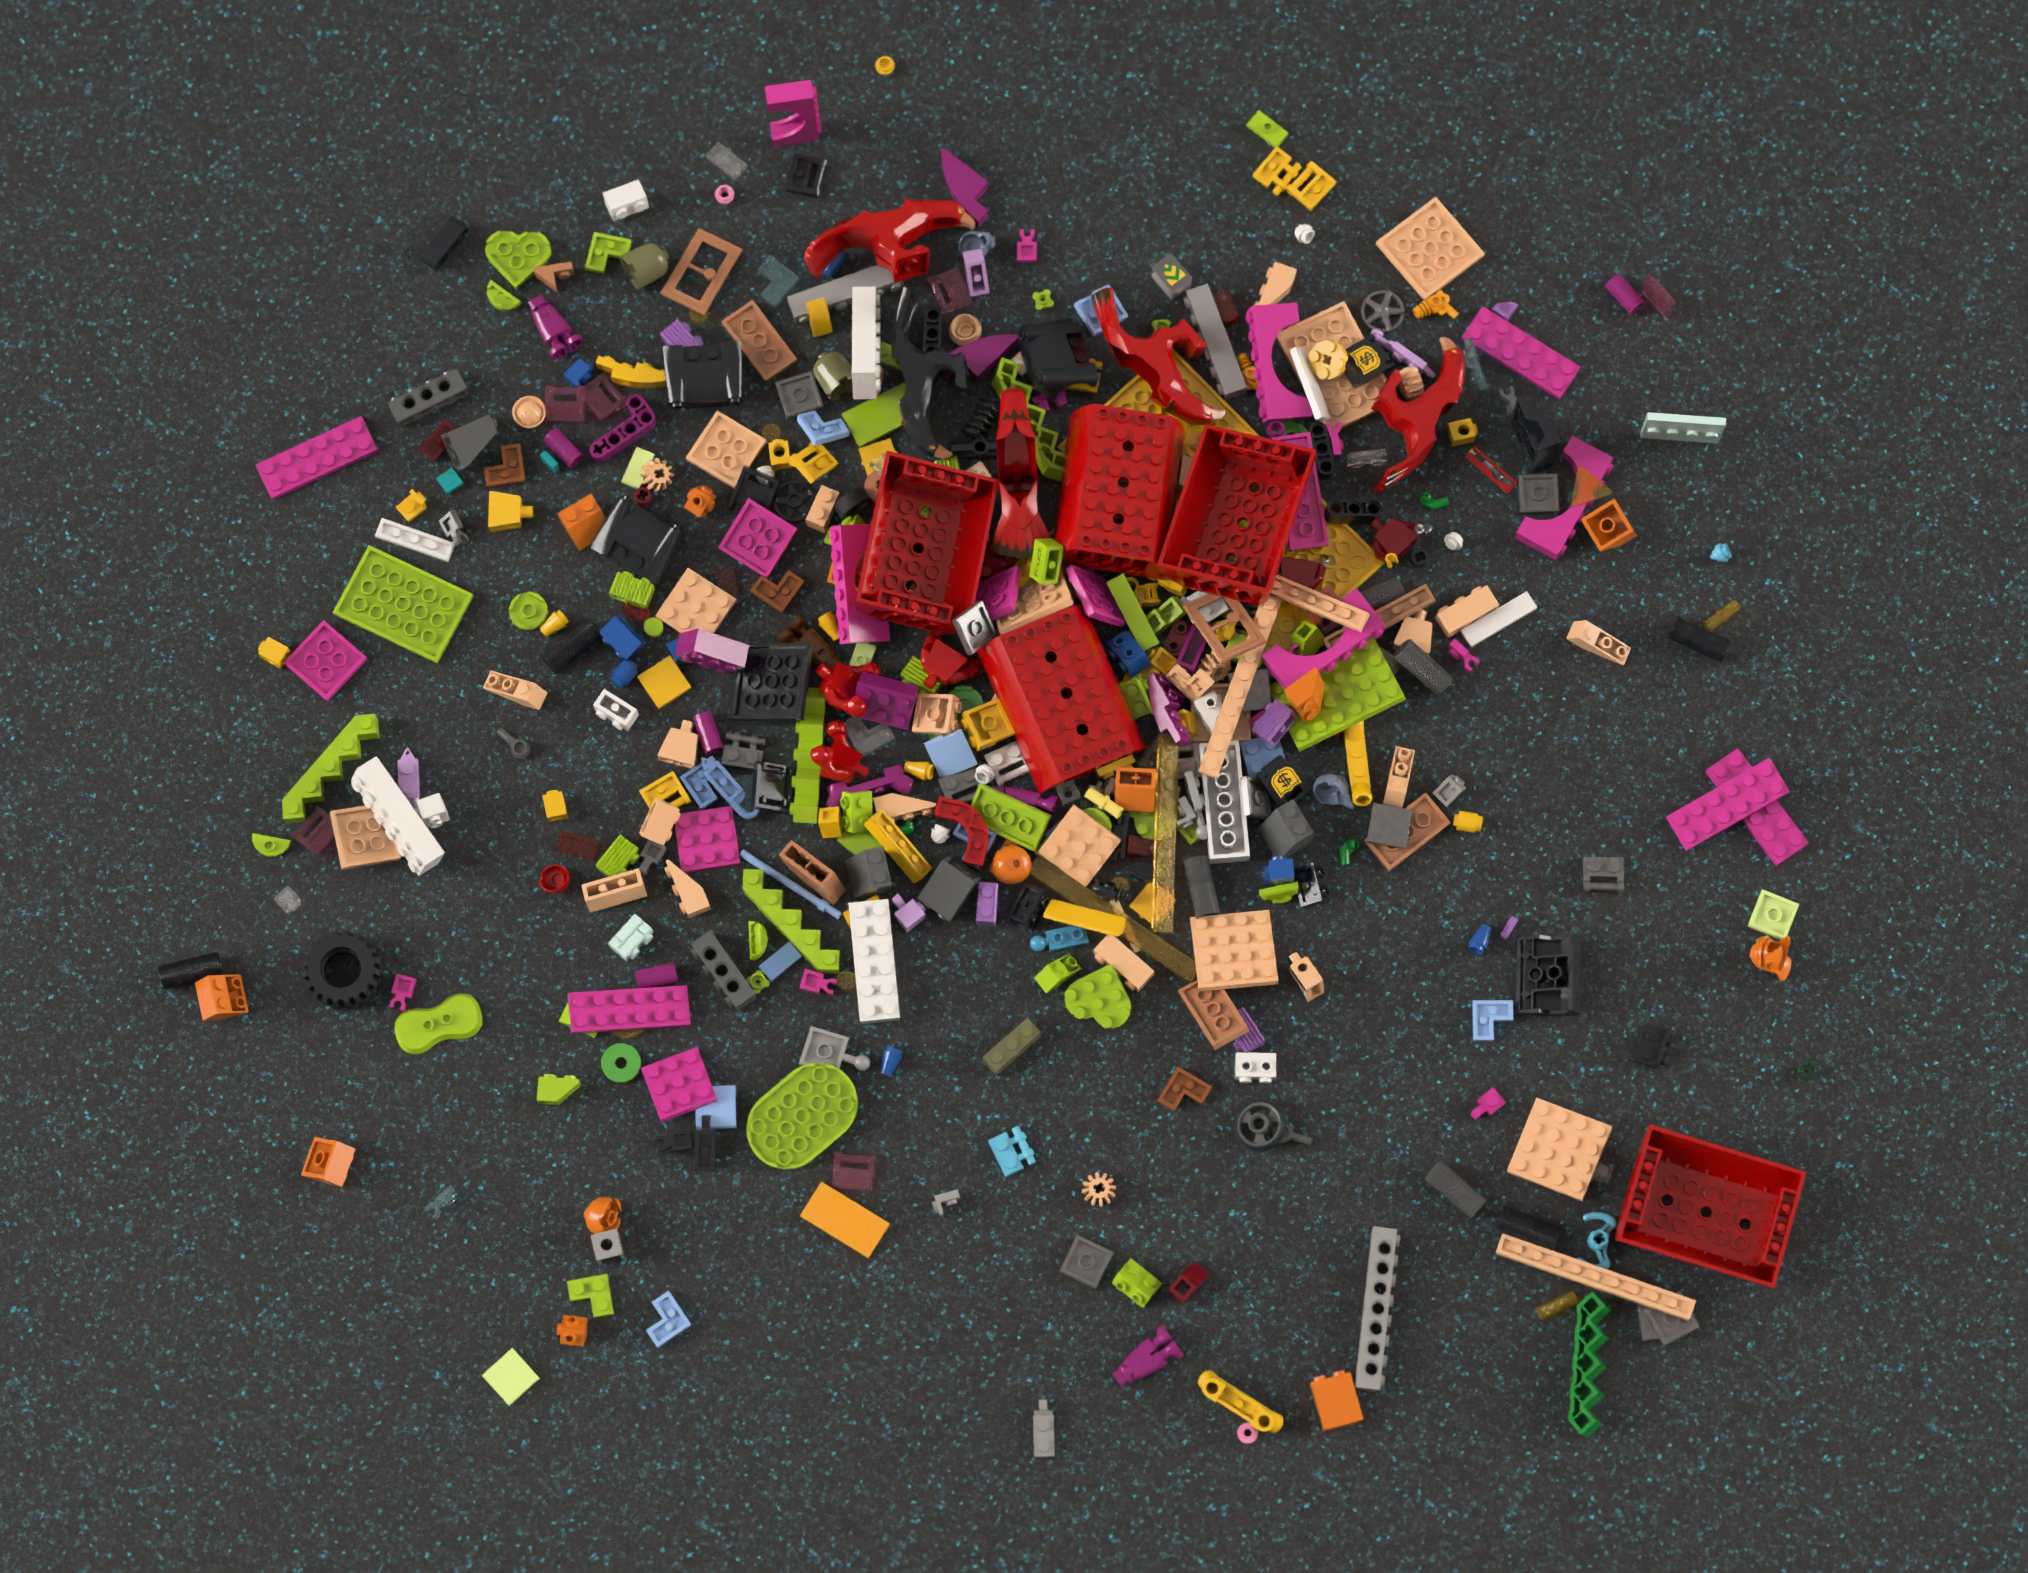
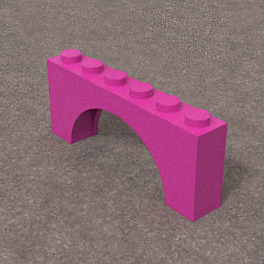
M811 80L765 86L768 112L789 111L795 113L786 119L770 122L773 147L819 141L818 134L822 132L816 86H812Z
M1297 303L1254 305L1247 310L1246 321L1249 323L1250 331L1248 336L1249 341L1252 342L1253 349L1251 351V358L1255 363L1254 378L1257 380L1258 385L1256 395L1260 400L1259 416L1262 418L1263 423L1308 420L1313 416L1308 398L1298 396L1287 390L1277 378L1272 365V347L1276 336L1282 329L1294 326L1300 321Z
M1573 435L1566 445L1561 458L1571 465L1577 476L1578 494L1575 502L1565 513L1553 519L1535 520L1525 516L1515 535V539L1554 560L1557 559L1558 555L1563 556L1567 549L1566 541L1568 539L1572 540L1577 531L1574 527L1577 522L1579 524L1582 523L1581 518L1586 515L1584 513L1586 506L1591 507L1595 500V497H1593L1596 490L1600 491L1605 482L1602 480L1604 475H1609L1614 466L1611 464L1613 457Z
M871 524L830 527L829 537L832 545L831 558L833 560V579L835 581L834 596L837 604L836 617L838 619V638L840 644L890 641L889 621H882L875 617L864 615L855 607L857 594L855 572L858 561L866 550Z
M1357 588L1341 598L1340 601L1369 613L1370 616L1361 632L1346 627L1343 635L1334 646L1317 655L1299 656L1291 654L1281 648L1278 643L1261 654L1262 663L1283 689H1286L1315 667L1320 675L1325 671L1327 673L1332 671L1341 660L1343 662L1352 656V652L1357 649L1362 650L1367 646L1369 640L1372 638L1377 639L1384 633L1385 623Z

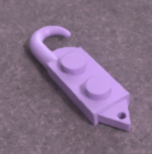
M1373 329L1371 331V335L1373 334L1375 337L1374 340L1390 351L1396 361H1402L1409 368L1414 367L1418 369L1420 375L1424 374L1434 378L1436 374L1427 366L1424 360L1397 341L1386 340L1382 337L1384 334L1380 330Z
M407 747L401 759L398 760V787L415 810L418 807L417 800L420 799L419 760L415 759Z

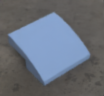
M1107 285V286H1104V287H1102V288H1100V289H1098V290L1093 291V293H1095V292H1097V291H1099V290H1101V289H1104V288H1106V287H1108V288H1111V287H1110V285ZM1092 293L1090 296L1075 302L1073 306L1094 337L1103 333L1091 303ZM1114 293L1115 306L1120 323L1128 318V314Z
M961 729L944 737L939 735L924 743L939 777L952 775L978 764Z
M736 1085L712 1086L717 1102L696 1109V1129H701L702 1115H711L710 1129L736 1128Z

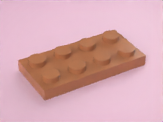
M753 300L721 321V324L733 340L741 341L742 352L766 383L797 362L795 355Z
M1426 792L1405 808L1412 810L1406 849L1367 843V838L1364 840L1365 844L1388 872L1451 824Z
M1195 980L1178 990L1179 995L1214 1050L1250 1031L1224 989L1199 991L1198 982Z

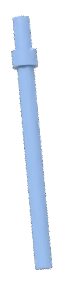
M743 849L741 851L740 857L760 870H764L765 873L815 904L817 909L823 913L827 912L836 919H839L842 915V912L832 907L830 902L824 898L821 900Z

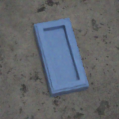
M789 941L764 961L759 968L772 983L799 961L802 956Z

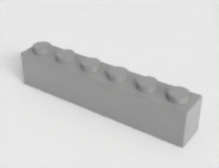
M875 265L787 296V300L795 323H806L810 320L805 302L824 297L828 312L833 310L839 311L852 304V287L876 286V294L881 296L884 292L899 290L904 286V281L895 283L889 270Z
M1208 283L1186 290L1185 298H1183L1186 309L1190 308L1192 313L1190 320L1192 325L1197 327V334L1207 344L1203 354L1206 361L1209 360L1212 366L1209 369L1212 378H1216L1218 382L1216 388L1219 396L1223 395L1224 400L1246 394L1247 386Z

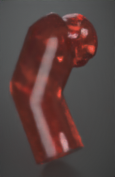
M629 602L625 603L621 608L634 621L647 620L651 615L648 608H634Z

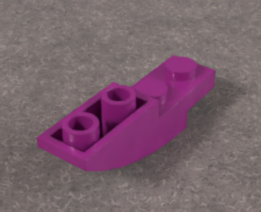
M1151 672L1149 675V695L1157 725L1162 733L1171 735L1175 743L1187 746L1192 741L1189 737L1188 729L1180 721L1179 713L1175 711L1180 706L1177 701L1178 697L1168 685L1169 680L1165 675Z

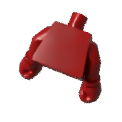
M931 632L926 636L924 647L921 650L923 672L928 675L923 682L926 687L933 689L937 682L947 686L949 683L954 684L966 678H976L981 674L984 667L980 659L973 658L968 663L966 657L942 642L941 634Z
M836 663L829 668L821 664L816 669V673L822 678L818 688L830 706L835 707L838 711L843 709L844 712L860 718L866 714L867 707L866 702L860 696H855L858 680L862 671L881 676V669L876 663H867L860 666Z
M833 720L826 724L825 731L833 739V745L831 748L820 745L813 748L810 752L813 762L821 768L819 776L845 783H851L855 775L866 778L870 767L860 764L862 754L850 747L846 740L847 729L845 724L840 720Z

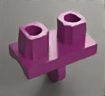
M1063 389L1056 399H1046V395L1042 394L1039 390H1036L1039 396L1032 398V405L1045 409V414L1050 412L1048 403L1055 402L1057 409L1067 406L1066 389Z

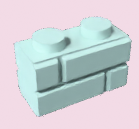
M634 914L608 944L625 961H628L630 958L633 960L639 954L640 950L638 949L642 944L647 945L652 940L653 929Z

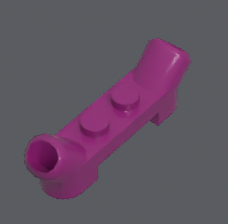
M896 765L883 769L884 777L847 787L845 782H837L827 787L829 798L825 808L839 807L841 812L840 800L842 791L857 792L870 790L874 795L885 792V789L893 788L907 795L914 786V780L904 774L902 765Z

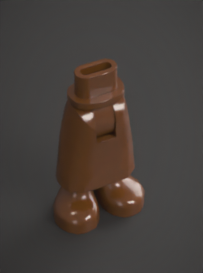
M801 613L792 621L790 629L787 627L777 639L779 643H812L811 663L817 667L821 664L828 668L836 663L844 664L817 631L813 628L809 630L805 628V616ZM793 632L800 635L802 638L799 640Z

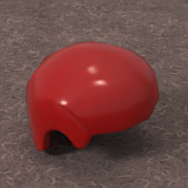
M558 864L549 865L541 872L539 885L548 893H562L569 885V872L564 866Z

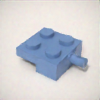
M1260 738L1239 743L1248 777L1258 779L1255 775L1257 772L1266 777L1261 770L1278 755L1285 759L1280 741H1278L1274 748Z

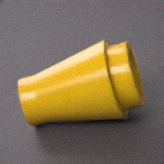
M561 610L554 611L539 629L548 637L565 628L569 620Z
M829 611L819 617L818 621L820 622L819 626L834 642L839 639L838 621L836 615Z
M906 761L904 772L926 781L932 779L935 767L930 762Z

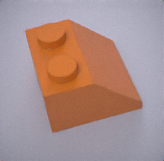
M592 494L558 513L561 523L579 552L592 544L606 519Z
M1615 499L1581 518L1600 552L1619 547L1637 536Z
M1315 667L1284 689L1291 708L1304 723L1313 720L1320 713L1325 686L1318 669Z
M314 1137L301 1175L342 1187L347 1178V1172L353 1160L355 1148L338 1141Z

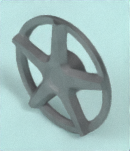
M1389 290L1371 293L1365 298L1361 308V315L1366 325L1371 329H1378L1381 332H1388L1397 328L1401 324L1405 313L1401 299ZM1376 295H1385L1381 304L1371 300ZM1391 297L1399 303L1400 308L1389 307ZM1366 304L1375 310L1367 319L1365 317ZM1401 314L1399 321L1391 327L1389 316ZM1380 319L1383 321L1386 329L1376 328L1370 323Z

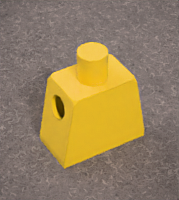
M489 491L488 527L490 532L521 528L522 518H533V506H522L521 496Z

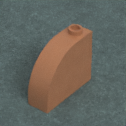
M791 840L779 854L783 862L804 883L832 905L846 891L835 872Z

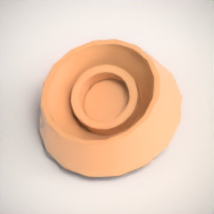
M961 314L952 320L948 331L952 341L963 346L978 340L982 333V327L976 317L969 314Z
M525 396L515 403L512 415L518 425L524 428H533L543 422L546 416V408L539 398Z

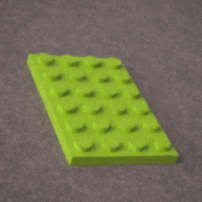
M369 545L338 601L333 615L438 664L468 608L473 594Z
M1374 638L1369 640L1367 646L1362 650L1357 649L1352 652V656L1344 662L1342 660L1338 662L1332 671L1328 673L1325 671L1320 675L1325 686L1320 713L1313 720H1309L1306 723L1297 715V719L1288 731L1300 752L1406 700ZM1277 681L1270 684V695L1273 701L1277 699L1292 709L1281 685Z

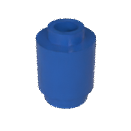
M623 660L611 674V682L620 689L624 686L626 687L638 674L636 670L638 666L631 660Z

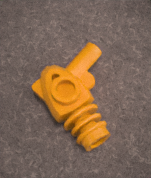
M1442 290L1426 298L1425 301H1422V304L1420 303L1419 306L1416 305L1413 308L1417 319L1423 318L1427 314L1430 316L1431 313H1439L1440 316L1447 313L1455 319L1459 313L1448 304L1450 296L1444 294Z
M1246 353L1240 354L1236 359L1247 390H1256L1258 385L1257 380L1254 378V363L1249 360V356Z

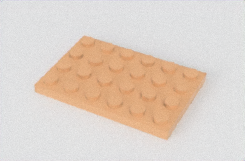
M1343 301L1294 326L1280 331L1276 339L1302 385L1290 353L1292 348H1305L1307 355H1309L1314 346L1321 341L1338 342L1347 349L1363 340L1364 337L1346 303ZM1326 356L1325 362L1330 365L1332 357ZM1349 359L1348 363L1346 364L1348 365L1354 376L1360 374L1355 365L1353 364V362ZM1344 373L1335 379H1320L1315 375L1331 419L1321 422L1325 425L1330 423L1331 429L1335 430L1337 428L1336 422L1340 421L1342 429L1377 412L1372 410L1371 406L1387 380L1384 374L1357 389L1353 387Z

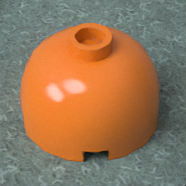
M1008 845L1001 847L995 852L991 862V869L998 881L1014 885L1021 883L1028 877L1032 862L1026 850L1019 846Z
M599 1197L593 1200L585 1209L584 1218L586 1225L593 1234L618 1229L621 1218H617L618 1211L621 1212V1205L618 1199Z

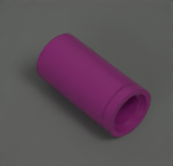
M1619 273L1613 276L1605 285L1608 291L1630 315L1635 313L1645 303Z
M558 428L552 429L543 439V442L569 468L575 467L584 457V454Z
M707 711L695 715L693 720L705 755H712L722 751L724 748L712 712Z
M674 962L635 971L638 988H651L678 982Z

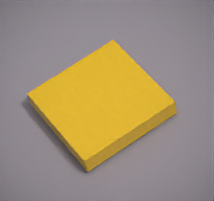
M668 656L637 676L658 709H661L692 689L671 656Z

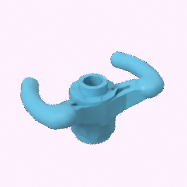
M1602 1212L1584 1214V1221L1600 1219L1606 1222L1601 1229L1591 1232L1587 1242L1590 1249L1596 1252L1600 1262L1599 1264L1592 1265L1608 1270L1611 1264L1606 1253L1609 1233L1616 1228L1617 1221L1613 1216ZM1594 1239H1600L1601 1243L1597 1244L1596 1241H1594ZM1581 1257L1576 1258V1259H1578V1260L1587 1262V1261H1585L1584 1259H1582Z

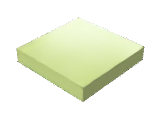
M1762 889L1747 927L1781 940L1788 935L1799 904Z
M513 1348L482 1375L509 1406L540 1379Z

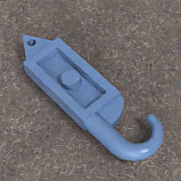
M702 757L703 775L728 804L743 818L751 819L757 816L760 810L754 809L752 812H747L740 805L745 797V792L720 762Z

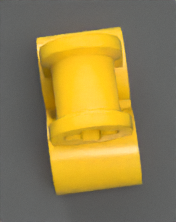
M1127 578L1129 584L1135 587L1133 592L1141 608L1161 604V600L1158 599L1157 583L1139 586L1135 578Z

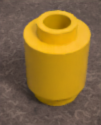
M1459 811L1458 814H1454L1453 826H1456V830L1480 832L1483 816H1478L1477 813Z

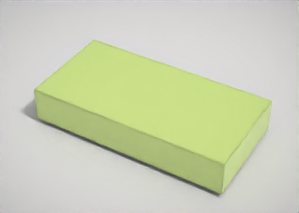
M636 447L621 481L622 484L635 489L640 488L643 484L642 481L645 479V477L640 476V473L645 472L642 466L647 465L648 460L653 461L655 454Z

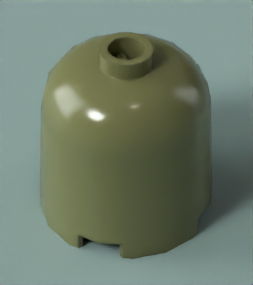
M654 243L644 244L623 254L620 258L625 272L629 271L633 279L630 281L637 290L662 277L668 270L667 259H669L666 250L664 248L660 249Z
M837 351L820 354L813 367V373L829 400L841 399L840 395L846 391L850 394L853 391L852 365L841 352Z

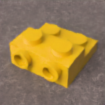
M999 698L964 711L961 716V728L964 731H968L970 736L968 737V742L972 748H976L977 752L1015 734Z

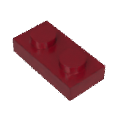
M444 419L420 446L419 450L429 459L435 461L446 448L441 435L455 428Z

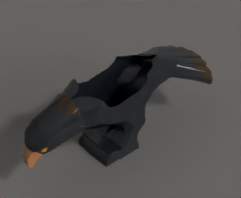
M904 286L891 331L892 358L896 359L897 364L901 366L906 382V393L898 400L902 416L900 423L909 434L915 446L922 453L932 458L937 457L944 460L950 458L953 453L941 446L931 426L930 412L935 386L943 373H952L956 375L955 382L958 390L971 394L967 360L962 352L956 355H949L939 349L923 352L907 339L908 328L919 302L912 287Z

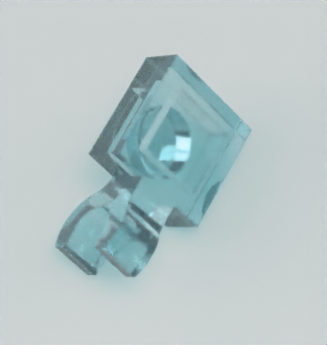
M449 1185L432 1203L425 1207V1210L428 1212L431 1208H435L436 1212L432 1215V1218L437 1219L440 1216L441 1207L449 1206L455 1201L456 1191Z

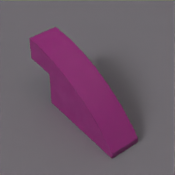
M943 148L941 150V158L947 187L954 201L965 208L967 213L974 218L975 225L979 228L988 218V210L977 201L988 189V181Z
M1015 334L984 337L958 347L949 355H956L962 352L967 360L968 374L979 382L1000 362L1002 357L1004 358L1019 344V337ZM943 373L942 375L948 380L954 374Z
M1194 622L1176 661V664L1178 663L1190 676L1196 673L1197 666L1207 645V641ZM1169 682L1171 690L1178 697V703L1182 706L1186 696Z

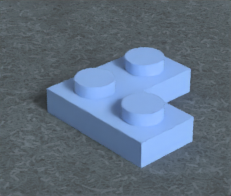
M815 410L797 416L798 423L814 446L849 437L850 430L841 418L823 423Z
M1513 1000L1472 1001L1473 1041H1493V1022H1513Z
M669 1291L652 1302L663 1319L646 1331L657 1348H659L691 1326V1323Z

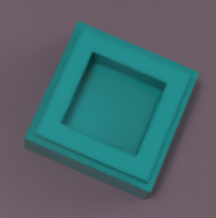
M544 450L540 454L541 461L555 474L559 471V465Z
M452 467L436 478L447 495L463 485L462 480Z

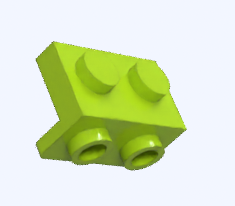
M842 791L840 803L843 814L841 818L843 830L851 833L869 831L864 826V823L873 816L872 791Z
M1130 1259L1112 1281V1284L1118 1290L1122 1291L1142 1308H1144L1149 1299L1162 1285L1158 1279L1133 1259Z

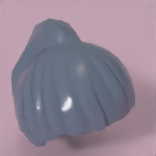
M969 231L961 237L958 249L963 257V252L982 249L983 256H985L989 249L994 248L995 237L985 232Z
M1325 774L1316 779L1313 784V793L1321 804H1342L1350 809L1354 808L1349 795V784L1345 777Z

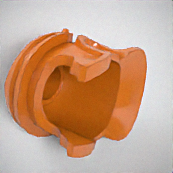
M1768 935L1762 936L1756 940V944L1752 946L1749 955L1755 966L1763 971L1777 974L1780 982L1787 978L1791 969V959L1787 956V949L1790 946L1789 935L1778 942L1770 939Z

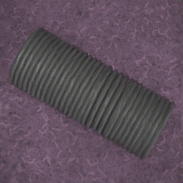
M1397 577L1360 592L1374 611L1405 595Z
M1411 639L1404 641L1394 653V658L1411 674L1417 677L1420 682L1424 683L1435 695L1441 694L1452 682L1453 677Z
M1195 856L1186 859L1183 863L1196 919L1199 916L1219 915V904L1208 857Z
M1439 1161L1425 1177L1426 1182L1442 1193L1449 1202L1451 1201L1469 1219L1477 1213L1487 1200L1442 1161Z

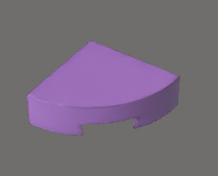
M1514 302L1498 303L1491 311L1508 321L1519 305Z
M1513 916L1510 917L1500 937L1507 940L1518 919Z

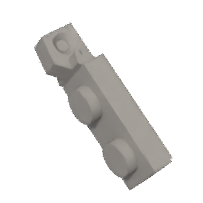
M1039 1400V1411H1034L1033 1416L1034 1457H1055L1054 1415L1052 1410H1047V1400Z

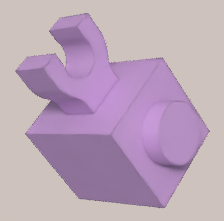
M899 894L892 898V902L899 909L894 913L895 919L906 932H909L926 918L924 913L926 909L919 901L916 903L912 899L906 904Z

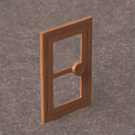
M698 228L660 294L705 315L742 253V249ZM702 242L727 253L717 273L712 268L703 270L690 263ZM687 267L703 274L707 280H712L700 301L675 289Z
M1207 594L1183 605V608L1221 663L1267 643V640L1238 600ZM1224 598L1233 612L1228 613L1226 621L1210 627L1198 609ZM1240 621L1251 638L1225 649L1213 631L1227 624Z

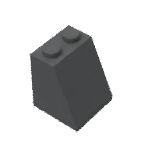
M489 414L441 435L456 471L466 468L497 433L496 428L498 425L494 417H490Z
M1294 799L1278 807L1257 828L1273 857L1283 856L1284 859L1311 844L1314 834Z
M883 846L863 850L845 860L853 899L892 891Z
M954 855L942 859L917 899L922 901L921 904L925 908L935 910L941 919L951 921L958 915L977 889L978 884L982 882L984 876L961 862Z

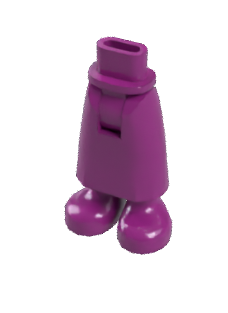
M541 295L528 302L546 345H552L550 355L553 359H560L566 356L567 349L571 353L582 345L584 340L581 335L571 336L572 328ZM558 336L564 341L565 345L560 343Z
M992 785V788L1035 808H1043L1051 813L1056 811L1059 803V796L1056 795L1042 799L1041 793ZM1050 814L1051 818L1045 830L1046 832L1049 830L1053 819L1052 814Z
M1162 1325L1157 1328V1336L1153 1341L1147 1338L1118 1366L1119 1369L1113 1373L1121 1387L1128 1382L1131 1384L1132 1381L1141 1379L1167 1364L1165 1359L1173 1356L1176 1359H1180L1184 1356L1174 1341L1170 1342L1160 1352L1157 1348L1172 1340Z

